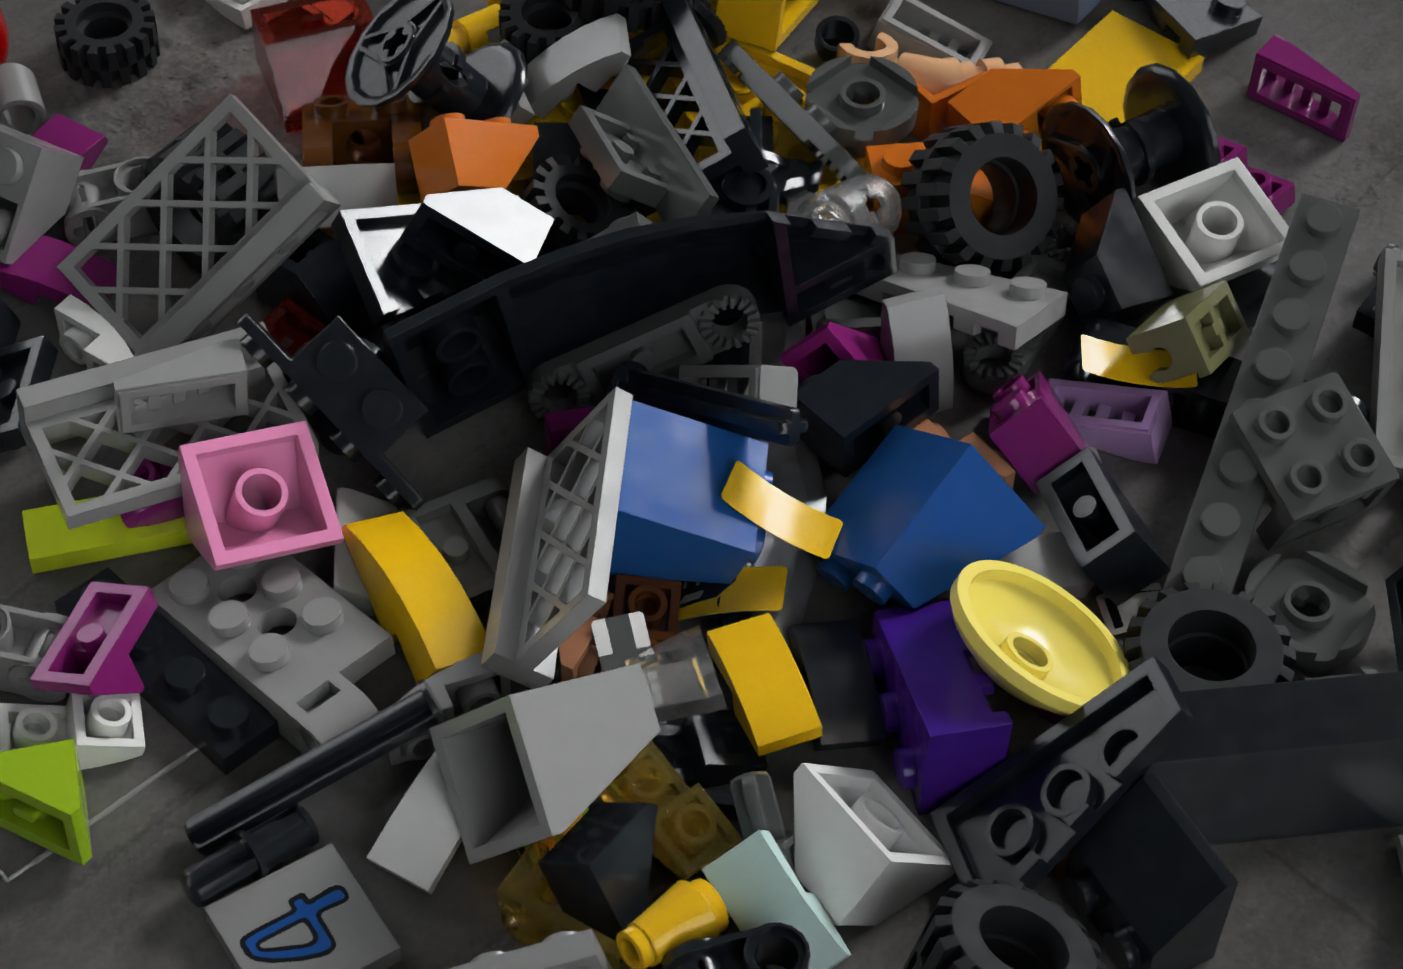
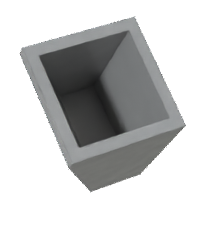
M640 663L511 694L429 728L469 864L482 862L564 833L661 731L654 710L653 698L647 687Z

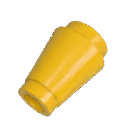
M700 878L692 882L679 880L633 920L626 929L617 934V947L623 960L631 969L653 967L661 964L664 956L669 951L683 943L694 939L719 937V933L728 927V912L717 890L706 880Z

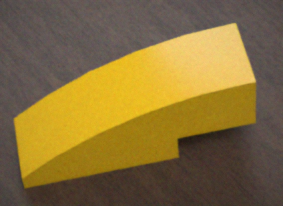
M403 511L343 525L341 530L344 540L369 596L380 626L392 635L393 643H400L417 685V681L422 678L426 680L439 671L454 665L456 662L483 652L486 631L461 583L438 549Z

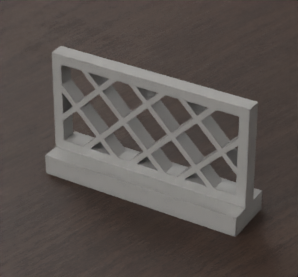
M229 94L57 268L100 315L115 328L123 340L134 350L135 354L133 356L135 357L208 337L341 204L325 187L316 183L235 95ZM234 116L248 131L247 157H216L217 131ZM259 143L273 158L259 157ZM204 145V156H193ZM184 164L204 165L203 201L173 200V176ZM216 165H247L246 201H215ZM259 166H281L297 183L279 202H258ZM161 188V200H149ZM141 207L160 208V244L130 243V218ZM173 208H203L202 245L172 244ZM215 209H246L245 235L235 245H214ZM258 210H270L257 222ZM117 232V243H106ZM98 250H117L116 287L96 286L80 269ZM130 251H159V288L129 287ZM172 252H202V277L191 289L171 288ZM214 253H226L214 265ZM104 294H116V307ZM129 294L159 295L158 321L143 336L128 321ZM171 295L183 296L171 308Z
M259 322L267 330L264 322ZM242 327L16 389L22 436L28 449L34 450L69 530L182 496L178 451L154 443L163 428L145 430L141 438L125 433L119 434L118 431L112 429L117 425L113 380L217 342L236 338L241 340L247 334ZM240 343L247 368L248 388L268 383L271 389L264 403L248 398L249 414H246V416L252 417L254 420L246 432L264 429L267 423L280 426L306 420L317 456H319V442L300 406L284 390L288 383L280 367L273 362L265 369ZM147 397L134 399L135 406L147 402ZM219 419L168 427L192 435L188 444L240 434L217 426L216 424ZM78 436L88 439L77 457L50 447V444ZM102 444L130 453L120 471L91 462ZM144 458L172 467L171 472L166 478L152 482L133 476ZM81 477L109 486L104 496L77 504L71 494V491Z
M615 387L548 456L527 447L514 461L481 666L531 689L547 686L554 680L558 647L606 603L633 399L632 394Z

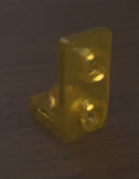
M563 834L530 844L496 891L504 929L513 939L526 947L541 943L546 937L557 932H580L591 929V927L555 908L559 904L538 865V862L564 836ZM592 928L612 969H629V966L623 960L618 950L616 941Z

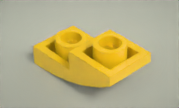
M770 613L707 631L708 651L732 692L734 714L758 756L823 736L822 725L806 684L788 645Z

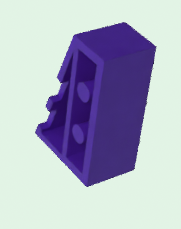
M950 600L922 604L915 609L900 607L874 611L871 639H865L863 643L874 679H878L881 689L878 697L885 733H894L898 749L894 750V768L897 782L901 790H911L917 814H928L1006 760L1013 723L1007 711L992 712L984 695L994 694V684L986 673H974L970 657H973L957 630Z

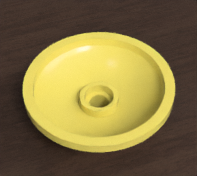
M981 560L967 565L954 580L950 590V602L954 622L961 638L984 672L996 684L1019 700L1059 715L1068 716L1130 672L1128 660L1124 658L1122 648L1108 628L1077 598L1049 579L1029 569L1008 562Z

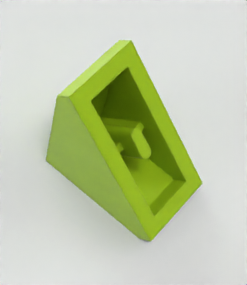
M74 739L0 752V827L83 866L92 858L86 790Z

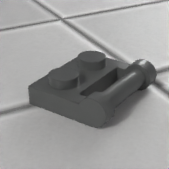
M497 477L481 480L428 501L417 511L414 508L403 511L425 533L441 553L461 583L476 612L491 606L499 556L474 516L479 515L483 518H489L502 538L509 490L503 481Z

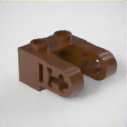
M406 94L383 107H360L354 101H349L347 97L341 95L321 96L316 98L313 103L303 104V167L394 163L397 194L419 193L408 140L422 132L420 107L411 101ZM365 129L374 132L378 139L370 145L361 146L353 143L348 137L357 130Z

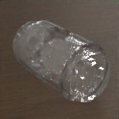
M860 174L810 195L798 207L796 215L885 228L893 235L898 228L902 216V202L898 191L890 182L877 175ZM866 196L877 198L881 207L877 210V217L874 211L869 212L866 206Z

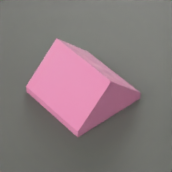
M306 420L179 446L178 461L186 535L214 571L341 544L343 542L344 536Z

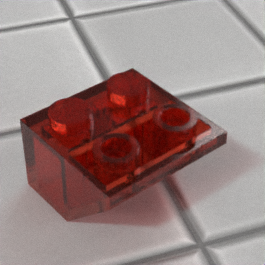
M293 0L250 10L256 60L286 133L302 130L303 104L313 103L316 98L326 95H341L352 101L347 95L345 84L349 58L361 34L374 18L366 0Z

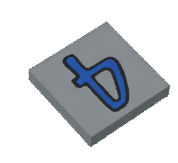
M332 843L204 907L209 926L236 969H387L402 961L401 947Z

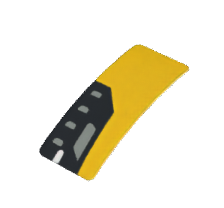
M785 566L743 567L731 584L680 581L682 586L678 621L719 613L780 611L783 608L788 569ZM720 597V603H719V607H718V606H717V600H718V598Z

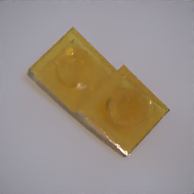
M652 741L599 795L604 802H640L658 805L653 855L683 880H687L735 847L742 839L738 831L702 786L697 783L692 788H689Z

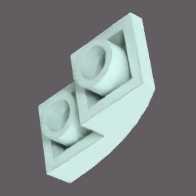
M756 831L702 868L709 883L721 896L728 913L740 931L776 922L793 926L803 933L809 943L811 955L809 969H831L852 955L816 894L804 891L769 831ZM766 965L768 969H785L777 965Z

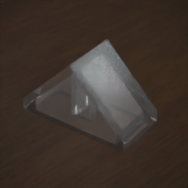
M700 625L687 629L624 660L626 666L637 663L641 664L647 687L653 698L658 722L715 712L727 707Z

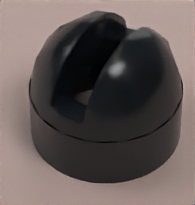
M835 15L823 19L816 28L814 40L819 58L825 62L835 59L839 43H851L854 47L858 48L860 32L857 25L847 17Z

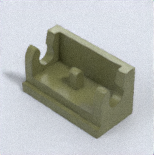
M1224 280L1167 301L1126 338L1132 354L1149 353L1154 348L1167 350L1172 359L1171 366L1160 367L1150 375V380L1157 383H1168L1198 373L1199 378L1211 375L1250 336V333L1227 281Z

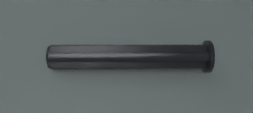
M626 361L617 366L608 384V393L615 387H618L632 394V400L730 432L791 447L798 444L800 434L807 432L808 428L807 420L801 418L798 408L648 372L643 364L634 361Z
M422 678L417 681L420 688L418 691L188 818L184 828L192 846L200 855L208 854L231 841L232 834L239 829L246 832L426 732L429 728L448 721L425 679Z

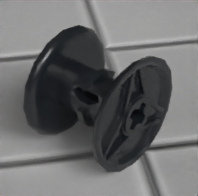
M391 0L376 14L361 34L349 58L345 84L348 97L360 107H383L408 93V98L419 107H425L421 119V130L423 131L430 126L429 122L433 118L446 113H462L465 115V119L482 121L495 117L511 118L524 92L528 68L524 53L510 43H488L465 55L464 50L454 42H447L454 19L452 0Z
M1154 63L1141 66L1126 85L1123 101L1125 122L1120 123L1118 117L1107 123L1094 109L1075 101L1056 104L1045 116L1041 134L1042 150L1050 149L1056 159L1051 168L1053 173L1061 172L1064 184L1057 186L1058 198H1064L1065 210L1078 224L1082 214L1116 189L1125 187L1135 208L1137 202L1136 186L1149 183L1152 179L1158 186L1163 187L1221 164L1218 136L1209 110L1195 88L1175 69Z

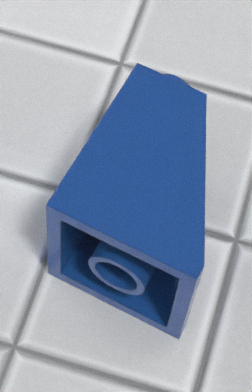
M632 400L609 576L624 574L664 580L731 584L747 562L754 564L759 558L765 542L766 530L732 508L722 499L721 493L736 461H741L750 470L772 484L773 474L766 470L769 444Z
M895 425L826 513L831 517L840 519L843 522V526L830 557L823 559L816 556L820 561L816 570L826 581L843 592H848L851 587H854L877 604L884 605L890 600L915 609L950 589L954 580L967 565L981 560H999L1037 538L1046 526L972 444Z

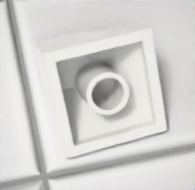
M1239 157L1138 196L1135 211L1169 286L1189 291H1196L1224 280L1229 281L1277 261L1289 229L1287 223Z
M801 763L794 772L795 875L810 893L816 894L834 925L876 926L955 873L945 848L873 770Z

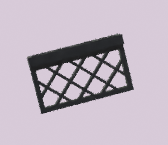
M665 0L662 2L668 18L629 40L631 57L627 65L636 68L639 75L650 76L646 85L661 109L665 110L664 113L673 127L677 124L683 111L698 112L690 129H674L692 156H694L699 146L718 149L717 153L698 163V166L709 182L738 165L742 167L749 178L769 165L709 36L687 0ZM669 41L659 61L645 60L650 51ZM668 77L683 78L674 95L660 93ZM577 83L585 106L596 110L609 89H599L595 93ZM631 200L626 206L627 209L632 210V213L638 212L644 217H648L657 211L655 208L635 200Z

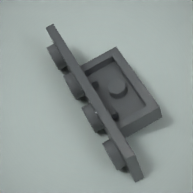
M626 64L596 110L580 105L569 121L568 125L581 145V154L593 164L601 178L600 186L614 199L623 203H630L631 200H635L651 206L657 210L663 221L711 214L712 208L719 200L717 193L636 68Z

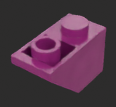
M1040 371L1027 380L1022 374L1017 375L1001 386L992 396L996 403L990 407L989 419L990 438L1035 495L1040 492L1036 485L1038 480L1086 448V442Z

